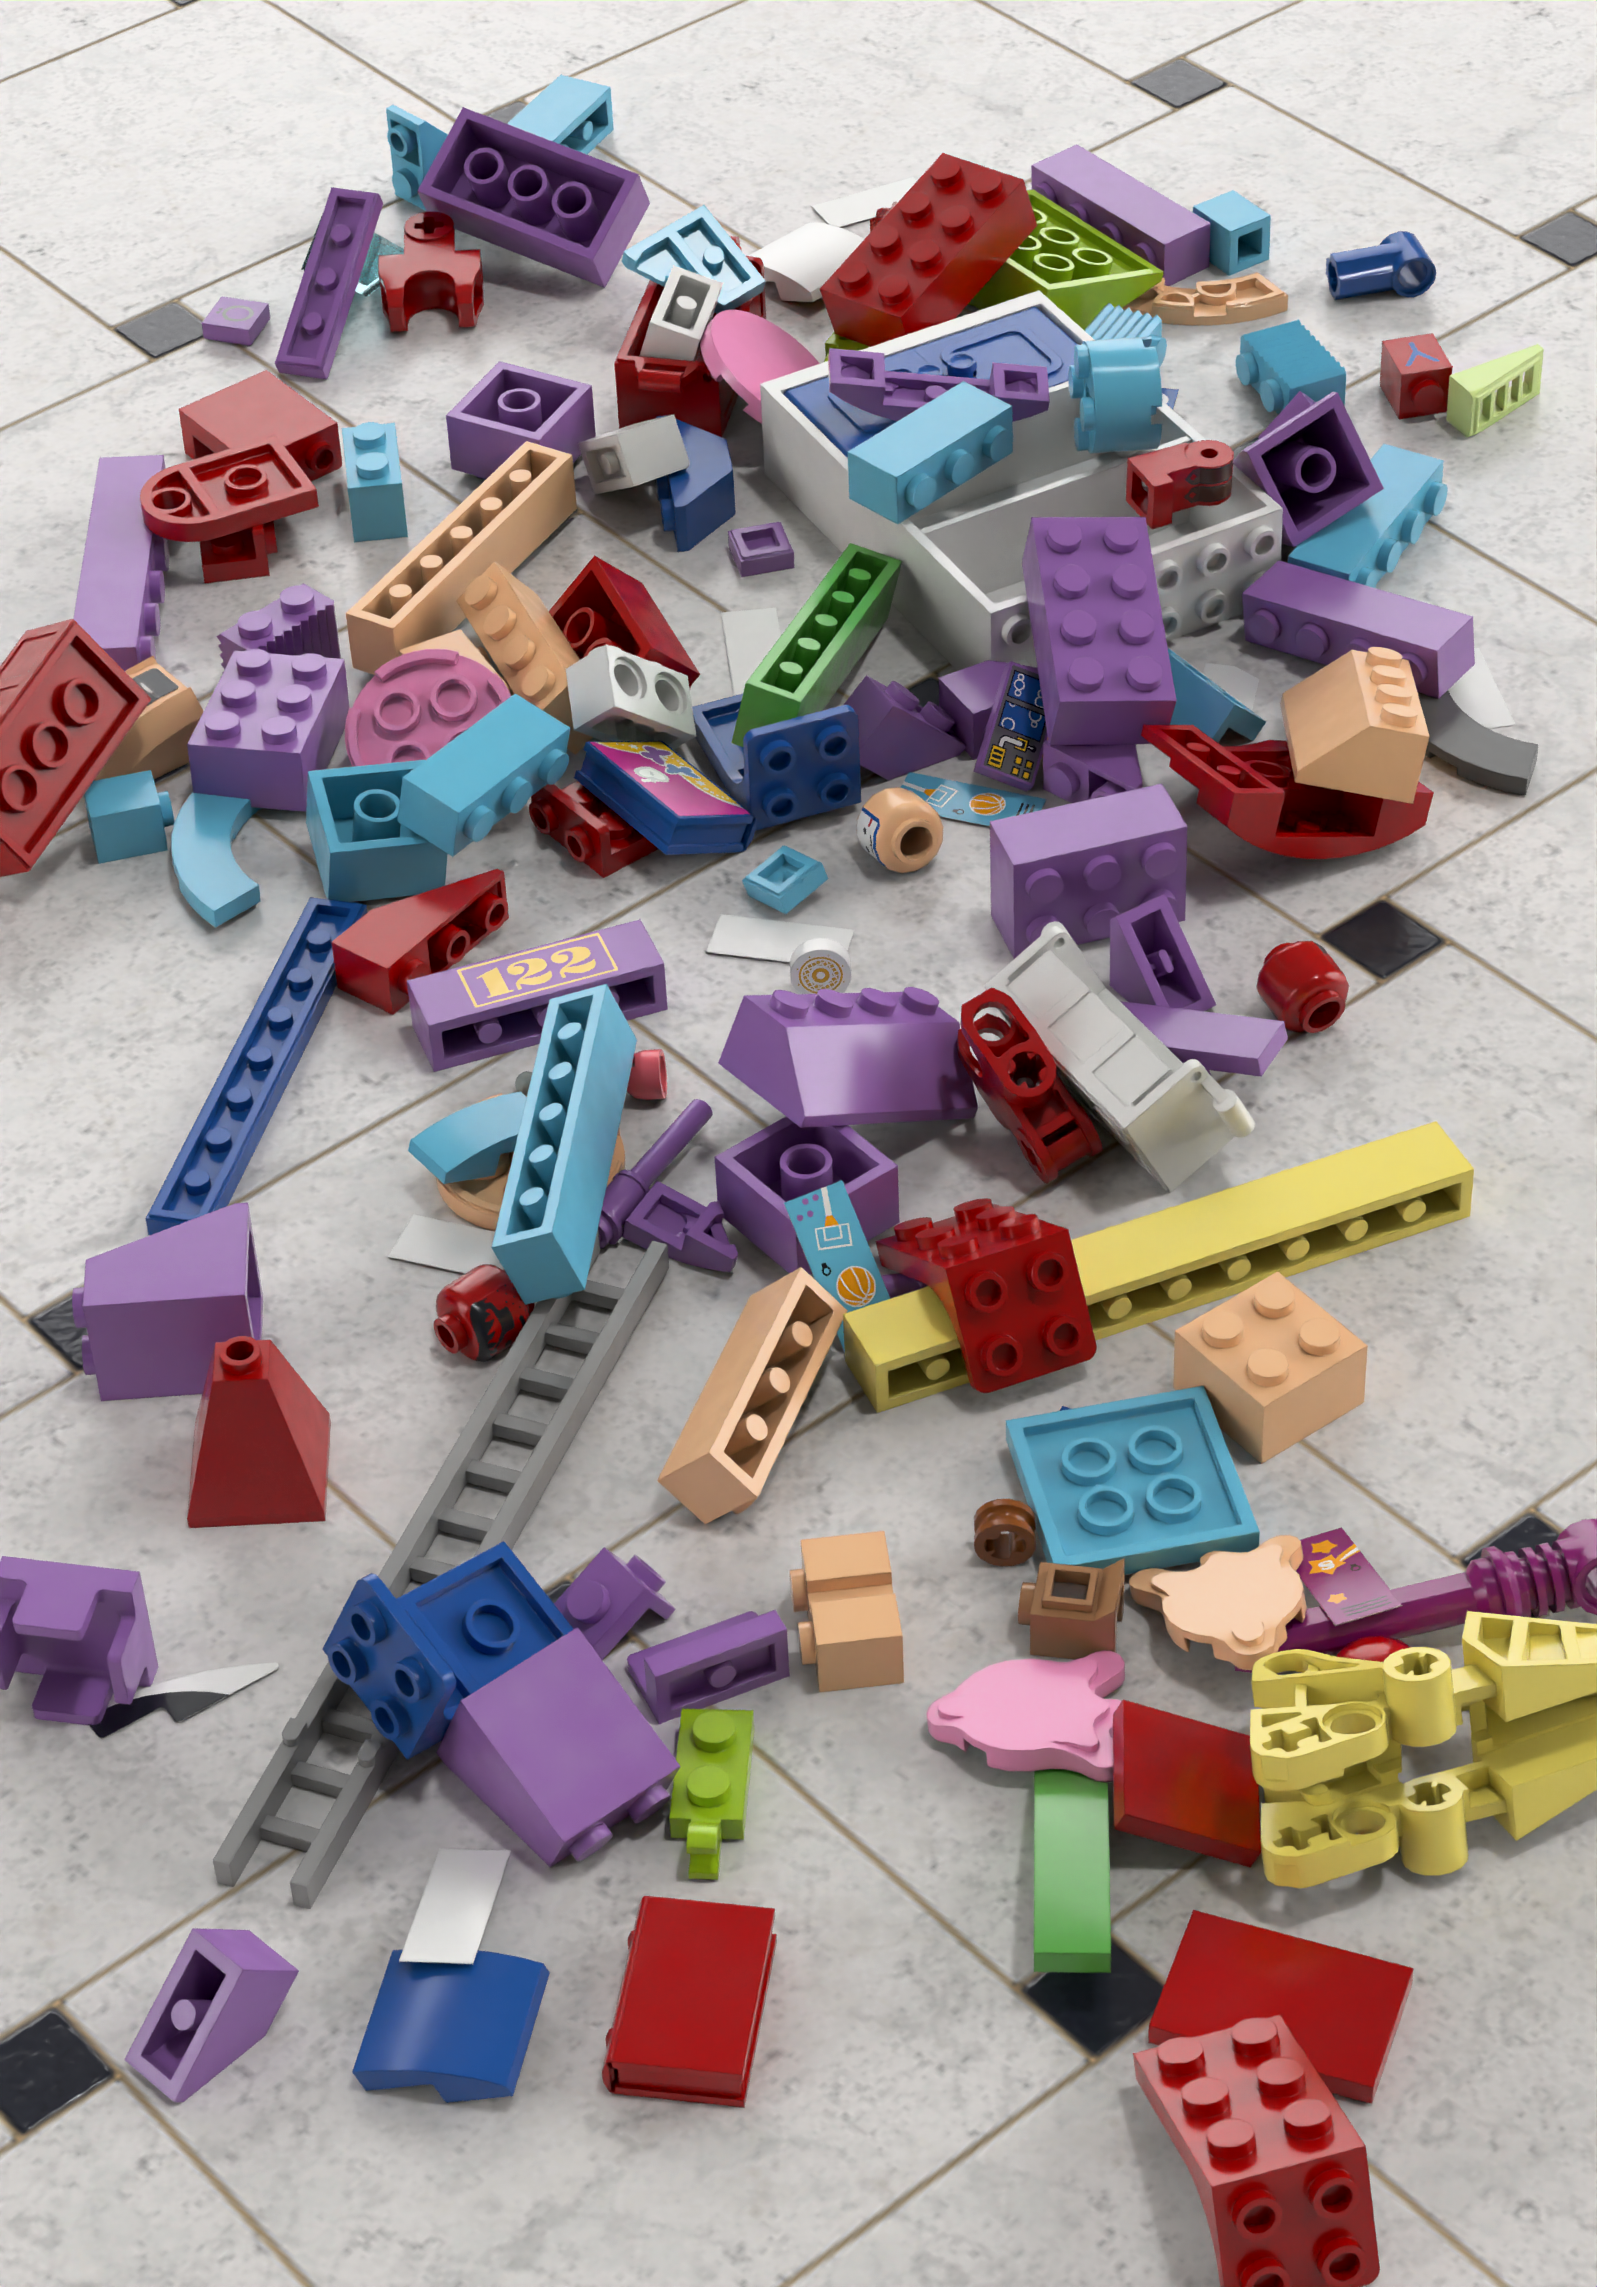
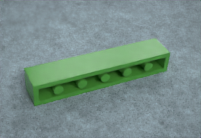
M852 543L847 546L747 680L731 743L743 747V738L751 729L824 710L888 619L902 565L901 560Z

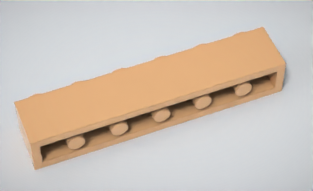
M526 441L346 612L352 667L375 675L374 671L400 656V649L452 632L466 618L456 600L466 591L473 579L481 576L494 561L509 573H512L577 509L573 456Z

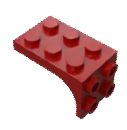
M984 1198L957 1205L953 1208L955 1216L933 1223L932 1218L923 1217L902 1222L894 1227L895 1235L875 1241L881 1266L925 1283L939 1297L956 1332L969 1382L973 1389L981 1393H991L1088 1361L1095 1355L1097 1344L1068 1229L1040 1220L1036 1214L1026 1215L1015 1211L1012 1206L1002 1207L992 1204L991 1199Z
M1281 2015L1266 2019H1245L1228 2029L1193 2038H1172L1160 2044L1159 2047L1133 2053L1136 2080L1185 2162L1197 2188L1214 2245L1220 2287H1361L1372 2283L1378 2277L1380 2265L1366 2145Z

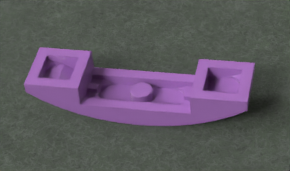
M829 349V392L859 409L891 420H901L963 381L1012 405L1013 422L1040 414L1049 408L1047 367L993 362L990 380L885 371L884 353Z

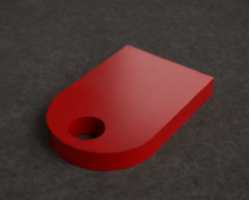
M276 435L168 467L153 475L144 484L140 492L142 516L148 529L160 537L180 542H200L219 538L319 507L316 487Z

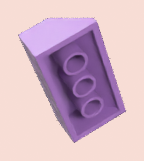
M906 987L903 992H883L873 988H863L860 993H839L830 989H820L817 994H795L785 990H775L772 995H744L718 1064L800 1128L970 1119L975 1117L978 1109L972 1079L958 1057L957 1035L958 1030L961 1029L959 1021L938 1007L939 1000L937 997L915 987Z

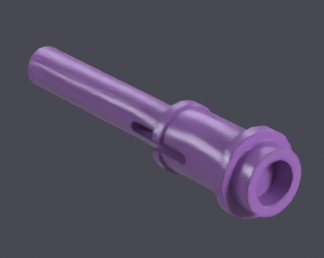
M694 1099L631 1170H621L613 1177V1181L606 1187L598 1225L600 1249L604 1248L608 1243L614 1245L623 1235L622 1227L626 1219L649 1192V1186L712 1117V1109L705 1101Z

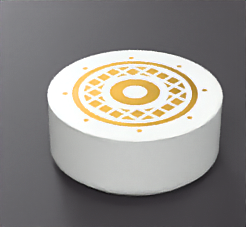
M827 938L810 939L800 944L794 950L790 959V980L794 989L799 994H817L820 989H830L843 993L851 981V959L847 950L838 942Z

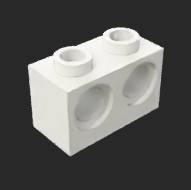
M609 645L591 650L588 656L566 668L572 721L575 731L602 741H663L673 750L696 737L687 675L666 668L660 663L648 661L622 651L616 646Z

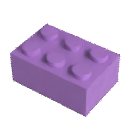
M261 649L234 651L187 744L193 793L250 799L251 807L306 812L308 771L327 769L345 729L349 710L345 659L324 658L314 653L302 655L273 654Z
M1163 784L990 821L991 917L1014 959L1041 936V932L1047 924L1054 921L1063 924L1077 945L1110 938L1111 918L1164 893L1178 922L1185 921L1188 826Z

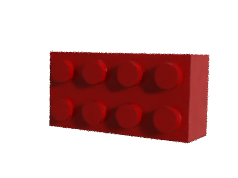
M942 153L820 288L835 334L871 347L955 319L1037 227L1024 179Z

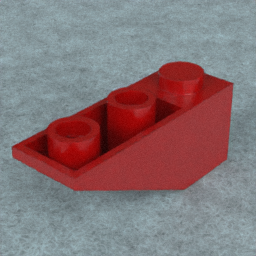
M494 869L371 909L331 942L338 989L394 1015L409 1002L407 980L448 970L452 965L460 962L465 954L490 933L498 930L509 918L504 871Z

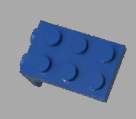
M743 694L692 707L697 742L730 796L757 817L756 830L861 803L859 719L855 710L850 705H842L751 729L743 738V747L731 743Z
M503 1541L397 1599L374 1573H370L357 1580L322 1650L328 1656L329 1664L334 1674L343 1683L349 1684L369 1709L378 1731L385 1738L392 1740L408 1760L442 1741L461 1700L574 1629Z

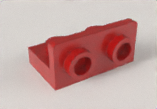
M274 521L219 538L200 541L204 583L270 576L267 554L278 553Z
M578 781L569 784L563 789L558 788L555 784H547L531 796L532 803L529 804V814L535 827L541 833L550 835L565 847L576 861L584 862L603 878L658 850L654 844Z

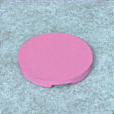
M733 309L719 312L706 326L700 340L704 361L715 381L721 382L724 378L731 388L748 403L743 411L761 424L760 384L820 364L790 334L772 322L746 311Z
M424 649L403 654L374 671L375 676L361 690L353 707L348 710L345 724V744L352 767L427 760L510 698L511 694L496 673H492L488 668L470 658L459 655L457 651Z

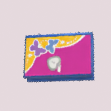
M585 742L583 750L587 753L581 770H576L574 779L665 855L744 852L748 848L756 831L757 817L665 742Z

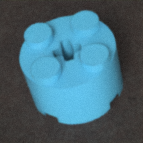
M1151 336L1083 341L1082 345L1074 346V365H1069L1068 381L1071 399L1080 398V417L1074 419V439L1077 451L1088 450L1090 454L1159 448L1162 424H1151V416L1156 415L1157 407H1162V388L1156 347H1150L1152 342Z

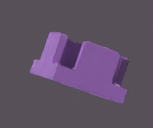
M2 1556L0 1560V1689L7 1690L15 1672L43 1675L32 1703L36 1719L96 1725L102 1721L113 1693L116 1703L130 1705L138 1686L150 1687L159 1666L139 1571Z

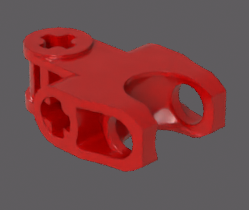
M428 211L411 216L404 225V254L379 255L378 260L382 309L388 320L390 331H408L410 318L416 313L428 309L451 311L457 316L459 327H475L484 306L481 250L455 251L454 222L447 214Z
M991 987L962 1004L961 1029L958 1030L957 1035L958 1057L997 1121L1014 1134L1023 1155L1036 1175L1044 1183L1048 1184L1058 1178L1060 1170L1085 1155L1093 1157L1103 1151L1100 1137L1083 1108L1071 1097L1056 1074V1063L1052 1054L1014 1000L1006 993ZM988 1007L998 1008L1008 1015L1011 1028L1003 1019L986 1013L976 1021H974V1018L982 1009ZM992 1033L1000 1039L988 1041L983 1039L980 1034ZM970 1047L972 1048L977 1060L972 1055Z

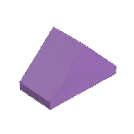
M1165 893L1110 919V986L1132 1003L1206 1011L1216 1006L1215 1000Z

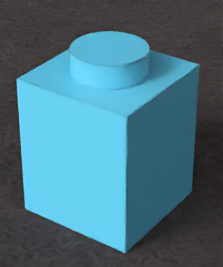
M1234 190L1193 206L1194 214L1210 222L1209 262L1230 276L1269 260L1270 214Z
M151 770L93 781L85 792L84 799L89 828L99 864L168 850L164 827L174 825L171 801L168 791L157 793Z

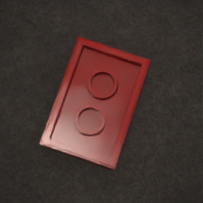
M1193 1910L1150 2021L1148 2043L1160 2046V2044L1172 2038H1193L1228 2029L1245 2019H1266L1281 2015L1331 2093L1372 2104L1412 1987L1414 1968Z

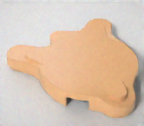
M1279 1535L1270 1538L1249 1552H1208L1200 1558L1201 1566L1186 1572L1148 1568L1135 1573L1129 1579L1132 1599L1139 1605L1154 1609L1164 1615L1166 1630L1177 1646L1189 1652L1190 1640L1212 1644L1215 1659L1228 1661L1243 1670H1252L1257 1660L1278 1652L1279 1647L1287 1641L1285 1625L1293 1618L1303 1623L1307 1610L1303 1585L1299 1574L1296 1572L1303 1561L1302 1545L1297 1537L1291 1535Z

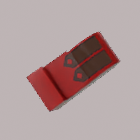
M1201 440L1188 444L1182 443L1130 457L1127 460L1126 502L1140 517H1146V523L1152 530L1172 524V516L1175 512L1198 505H1219L1227 501L1231 496L1234 452L1225 443L1216 440ZM1142 481L1147 485V487L1142 486Z

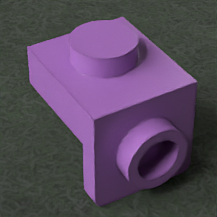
M605 1547L554 1603L573 1629L579 1628L602 1660L648 1608L666 1620L676 1610L658 1592L666 1581L652 1567L637 1555H634L626 1563Z

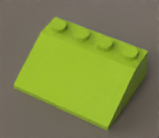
M1034 189L1027 190L1037 227L968 305L982 310L1039 290L1085 330L1105 305L1111 303L1114 308L1118 305L1121 308L1125 307L1161 282L1163 271Z

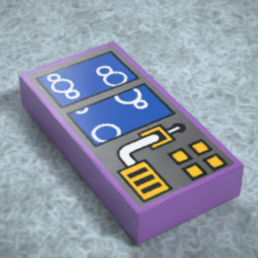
M1010 661L1004 666L973 772L1027 792L1034 785L1043 755V743L1047 741L1048 734L1038 671Z

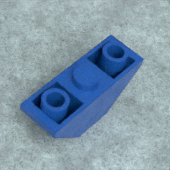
M676 419L690 464L685 469L655 479L657 500L660 501L664 532H674L677 552H684L692 549L736 514L734 476L727 439Z

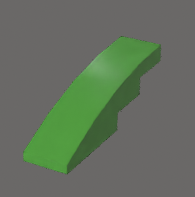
M1065 1769L1034 1771V1972L1111 1973L1108 1782L1096 1781L1079 1772Z

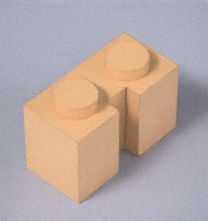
M885 1531L801 1540L802 1569L789 1570L791 1597L794 1612L807 1611L808 1621L797 1622L800 1658L802 1665L815 1664L819 1692L904 1683L903 1635L896 1595L893 1593L892 1572Z

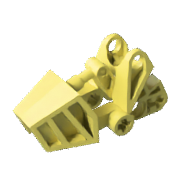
M1467 1611L1462 1635L1464 1667L1456 1669L1451 1668V1660L1446 1653L1430 1647L1401 1649L1390 1654L1384 1662L1335 1657L1306 1649L1280 1651L1257 1660L1253 1665L1251 1682L1254 1707L1262 1709H1252L1250 1711V1750L1253 1777L1256 1783L1262 1786L1264 1790L1265 1803H1261V1848L1264 1874L1267 1880L1275 1886L1307 1888L1381 1864L1391 1859L1398 1852L1399 1847L1402 1863L1405 1868L1413 1873L1425 1876L1449 1874L1462 1868L1468 1861L1466 1822L1493 1816L1517 1841L1596 1791L1597 1624ZM1284 1671H1297V1672H1301V1673L1286 1674V1675H1278V1674H1277V1673L1284 1672ZM1462 1711H1469L1473 1763L1418 1777L1404 1784L1399 1782L1398 1773L1402 1772V1744L1412 1747H1427L1440 1744L1450 1739L1456 1733V1727L1463 1724Z

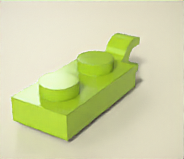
M681 1709L676 1761L681 1767L673 1781L669 1820L671 1838H687L686 1850L687 1854H690L689 1879L718 1880L722 1839L744 1840L755 1730L753 1710Z

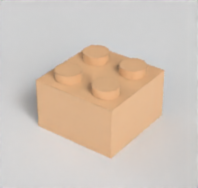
M1276 1272L1175 1330L1173 1388L1175 1390L1204 1386L1220 1429L1262 1464L1364 1403L1368 1345L1283 1275Z

